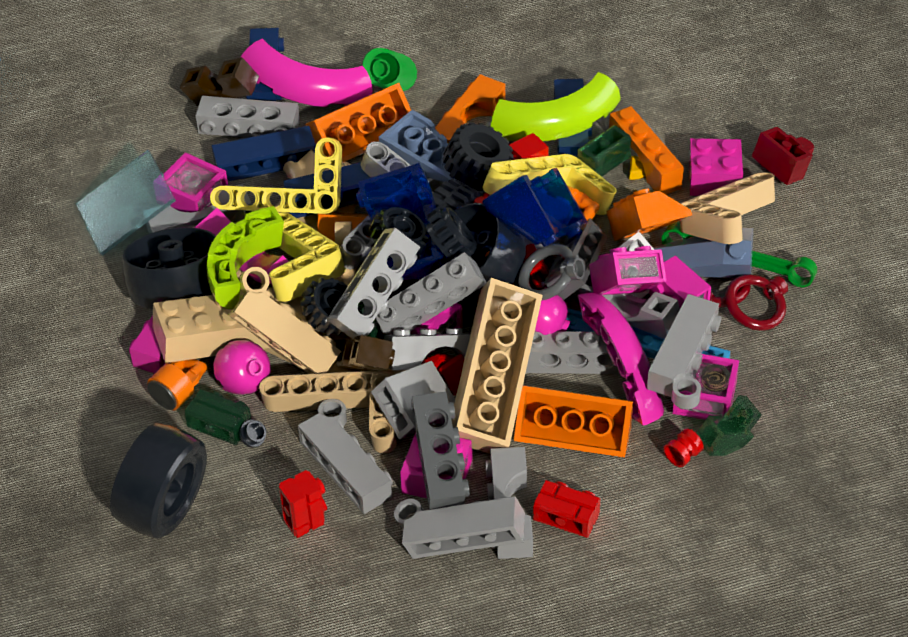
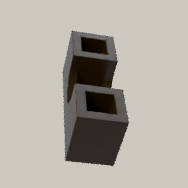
M241 57L224 61L218 75L210 71L206 65L187 69L179 88L196 106H199L202 96L239 98L252 95L259 75Z
M363 335L355 336L353 340L343 339L340 341L339 350L341 352L337 357L336 367L358 372L388 370L395 358V350L392 349L393 342Z

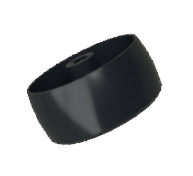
M472 203L454 210L466 224L475 239L476 244L472 249L474 253L470 257L476 262L485 281L488 282L490 278L513 284L519 275L526 255V243L523 234L508 217L486 204ZM431 237L423 254L422 268L425 277L451 261L443 254ZM482 287L458 303L463 308H477Z
M179 227L144 235L129 244L123 252V274L131 300L139 306L153 310V303L213 295L208 281L207 259L210 246L216 235L200 228Z
M154 423L148 426L134 441L120 465L110 497L111 515L128 528L152 538H163L170 534L188 513L202 484L207 464L205 444L195 436L174 426L162 423Z

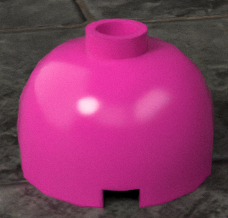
M559 295L541 301L535 332L548 335L557 331H567L570 321L566 319L568 309L565 301Z
M248 340L228 342V345L220 349L216 354L214 361L216 380L220 381L223 386L222 388L226 392L235 395L256 392L260 389L259 386L262 380L269 377L270 360L266 351L259 344Z

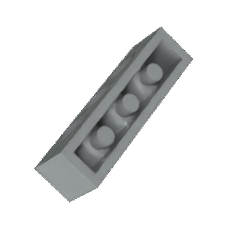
M202 96L196 113L198 134L250 138L298 128L300 116L298 103Z
M396 228L384 229L327 320L352 339L359 335L367 336L374 327L373 321L376 316L386 309L389 303L388 297L392 291L397 290L403 281L402 275L417 260L416 253L420 246ZM388 256H391L393 259V267L391 269L387 265ZM374 278H376L379 282V289L377 290V292L373 289L372 286ZM360 301L365 306L363 314H360L358 311V303Z
M464 252L390 298L386 309L381 314H378L376 319L386 335L393 334L395 329H409L412 331L422 323H425L480 289L487 282L476 262Z
M557 331L548 335L534 332L526 373L620 374L618 367H615L607 352V344L602 336H598L595 332Z

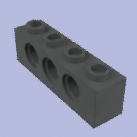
M591 218L572 231L563 243L564 246L572 250L575 258H581L585 265L583 279L571 280L568 286L558 294L563 300L586 283L590 274L589 264L597 260L607 239L606 234ZM557 255L544 280L547 288L561 277L560 266L565 260L560 255Z
M446 392L412 396V414L429 510L463 505L465 497L470 494L468 480L462 479L461 470H465L463 453H457L456 445L460 444L458 427L452 426L451 419H455L454 403L448 402ZM439 423L442 427L434 428L430 424ZM442 448L445 449L447 452L444 454L436 453L434 450ZM442 474L450 475L452 478L449 480H443L439 478V476Z

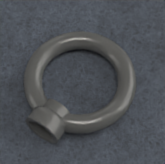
M550 244L543 246L533 252L523 263L518 275V286L543 295L542 300L550 299L562 292L571 280L583 279L585 275L584 262L581 258H575L572 250L564 245ZM550 255L562 256L565 262L560 266L561 277L548 288L542 290L532 289L529 285V276L534 266Z

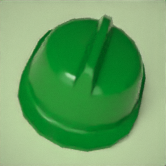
M375 48L370 50L363 59L362 66L368 72L371 83L377 87L385 89L400 83L402 90L406 91L414 85L417 79L415 63L404 54L385 48Z

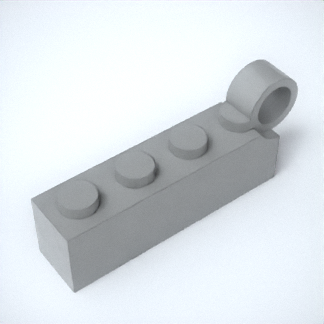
M688 294L648 371L647 389L672 397V402L681 409H692L700 402L701 385L693 378L692 372L693 370L698 371L702 362L703 350L708 351L710 347L712 331L717 332L722 319V316L718 315L719 303ZM681 391H690V392H692L693 394H691V395H684V394H681L680 392H681Z
M327 399L319 405L317 415L298 425L300 443L363 514H366L392 498V478L386 470H381L376 465L374 457L369 452L365 453L356 437L353 434L349 435L344 430L347 422L345 404L338 399ZM329 413H338V414H339L338 416H335V417H328V416H326V415L329 414Z
M516 496L501 497L489 501H475L470 504L424 510L419 501L415 499H406L400 502L394 511V517L403 530L402 544L412 559L524 542L525 512ZM416 512L411 518L406 519L409 514Z

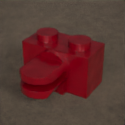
M777 126L760 133L751 157L775 175L779 181L789 185L804 178L815 147L808 139L803 137L795 138L791 134H786Z

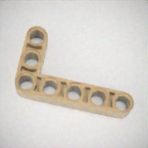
M756 173L681 203L691 210L692 216L680 220V231L723 244L741 242L743 240L741 215L775 201L774 175L771 173Z
M388 371L270 376L263 379L260 383L259 388L264 407L271 412L318 410L319 405L327 399H338L345 404L346 408L369 407V431L374 450L378 453L386 454L393 451L397 445V434L385 414L380 413L382 410L371 393L385 378L393 376Z

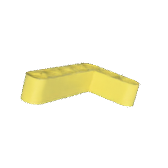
M323 138L316 144L314 189L218 186L211 192V203L218 209L256 211L273 206L270 203V195L273 192H277L281 196L280 205L275 207L277 212L332 213L340 205L342 146L334 138ZM327 142H331L335 147V152L331 157H327L323 153V146ZM326 168L331 169L334 173V179L330 183H326L322 179V172ZM222 190L229 193L230 199L227 204H222L219 201L218 196ZM248 191L254 193L256 198L255 203L251 206L244 201V195ZM299 193L304 194L307 198V204L303 208L298 207L295 203V198ZM325 194L330 195L333 199V205L329 209H325L321 205V198Z
M570 154L494 162L491 164L482 186L483 190L492 196L505 197L521 194L526 184L531 187L538 185L547 190L550 185L559 182L578 189L593 201L598 202L600 208L596 214L599 215L607 214L606 211L609 210L617 191L613 185L579 158Z
M287 212L279 213L284 220L282 243L279 248L295 259L273 269L269 276L276 299L280 302H286L301 296L312 281L317 282L321 277L325 280L335 279L343 275L346 268L337 243Z

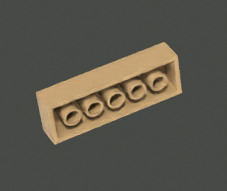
M490 278L480 291L454 403L455 419H451L452 426L458 427L460 438L472 440L473 449L491 454V449L509 448L543 296L494 278Z
M273 286L266 289L271 294L270 298L278 304L283 303L293 310L292 315L300 321L301 319L306 320L305 316L302 315L303 306L300 305L304 298L302 295L290 301L280 302L276 299ZM240 291L239 300L244 294L242 291ZM213 295L153 303V330L165 363L216 356L220 349H223L228 345V342L234 340H248L259 344L263 349L272 347L231 318L229 314L232 309L220 306ZM314 329L316 333L323 337L324 333L320 331L318 332L316 331V329Z

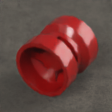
M687 428L677 435L676 440H671L664 446V453L673 465L683 468L690 461L691 456H697L703 450L704 445L701 438L693 430Z

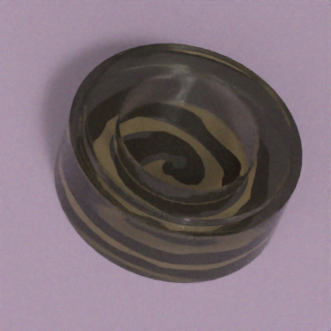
M711 364L703 369L701 383L705 389L712 392H720L728 387L730 373L726 367L719 364Z

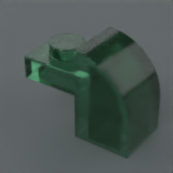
M739 395L724 416L709 415L696 434L701 438L704 449L709 456H726L743 448L754 437L751 429L762 414L747 396Z

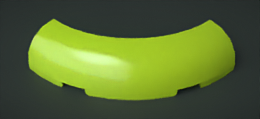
M598 72L583 88L559 99L535 103L499 99L492 116L491 127L495 131L502 133V137L507 138L508 141H517L531 133L537 135L542 141L569 137L591 128L592 123L602 116L604 118L607 117L620 102L619 88L607 75Z
M274 206L250 212L245 215V219L236 224L233 222L229 223L213 240L208 252L207 275L211 292L220 306L233 309L239 301L240 281L236 273L246 261L263 251L281 247L284 220Z

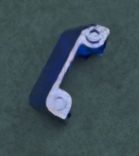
M420 163L358 182L360 192L356 193L358 203L361 208H366L371 224L377 212L380 213L382 209L387 210L391 207H400L416 214L425 225L428 222L427 214L436 208L429 182ZM428 231L425 234L429 237L427 245L422 254H418L415 263L409 269H406L402 275L403 281L422 279L450 262V259L443 254L432 240ZM388 256L387 265L391 269L393 267V259Z
M553 168L543 176H537L532 180L527 175H523L482 201L490 214L533 244H542L543 247L552 244L558 240L557 238L565 235L569 239L582 232L581 226L588 223L557 168Z

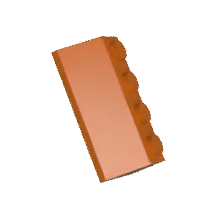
M397 83L305 125L310 126L315 144L323 138L338 140L342 146V162H345L365 153L366 147L371 142H379V136L408 114L411 109L400 83ZM327 142L323 146V153L327 157H331L335 152V147L331 142Z
M649 188L633 192V194L626 196V198L613 203L614 207L606 211L614 241L632 237L638 231L643 234L662 229L692 216L691 210L660 191L650 193Z

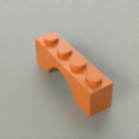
M480 74L474 82L468 85L464 94L456 99L453 107L444 113L442 120L435 126V129L440 135L443 134L447 139V143H449L456 129L469 120L479 116H493L499 99L505 100V83Z
M630 106L611 113L608 136L621 151L631 147L637 153L645 170L646 181L652 189L660 191L665 195L680 190L682 188L684 166L633 107Z

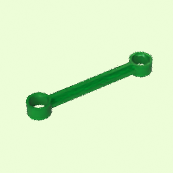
M676 222L666 228L661 240L663 245L675 242L670 238L669 232H676L683 239L694 236L682 233L680 231V223ZM752 250L753 267L786 275L789 281L797 287H808L812 284L817 274V266L810 258L798 257L794 261H789ZM803 267L809 271L811 276L801 277L795 272L794 268Z

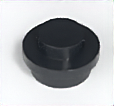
M247 420L239 428V437L243 444L250 448H255L264 442L266 428L260 421Z

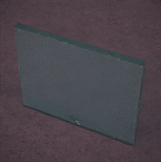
M146 150L76 203L99 253L103 256L174 203L176 199L151 152Z

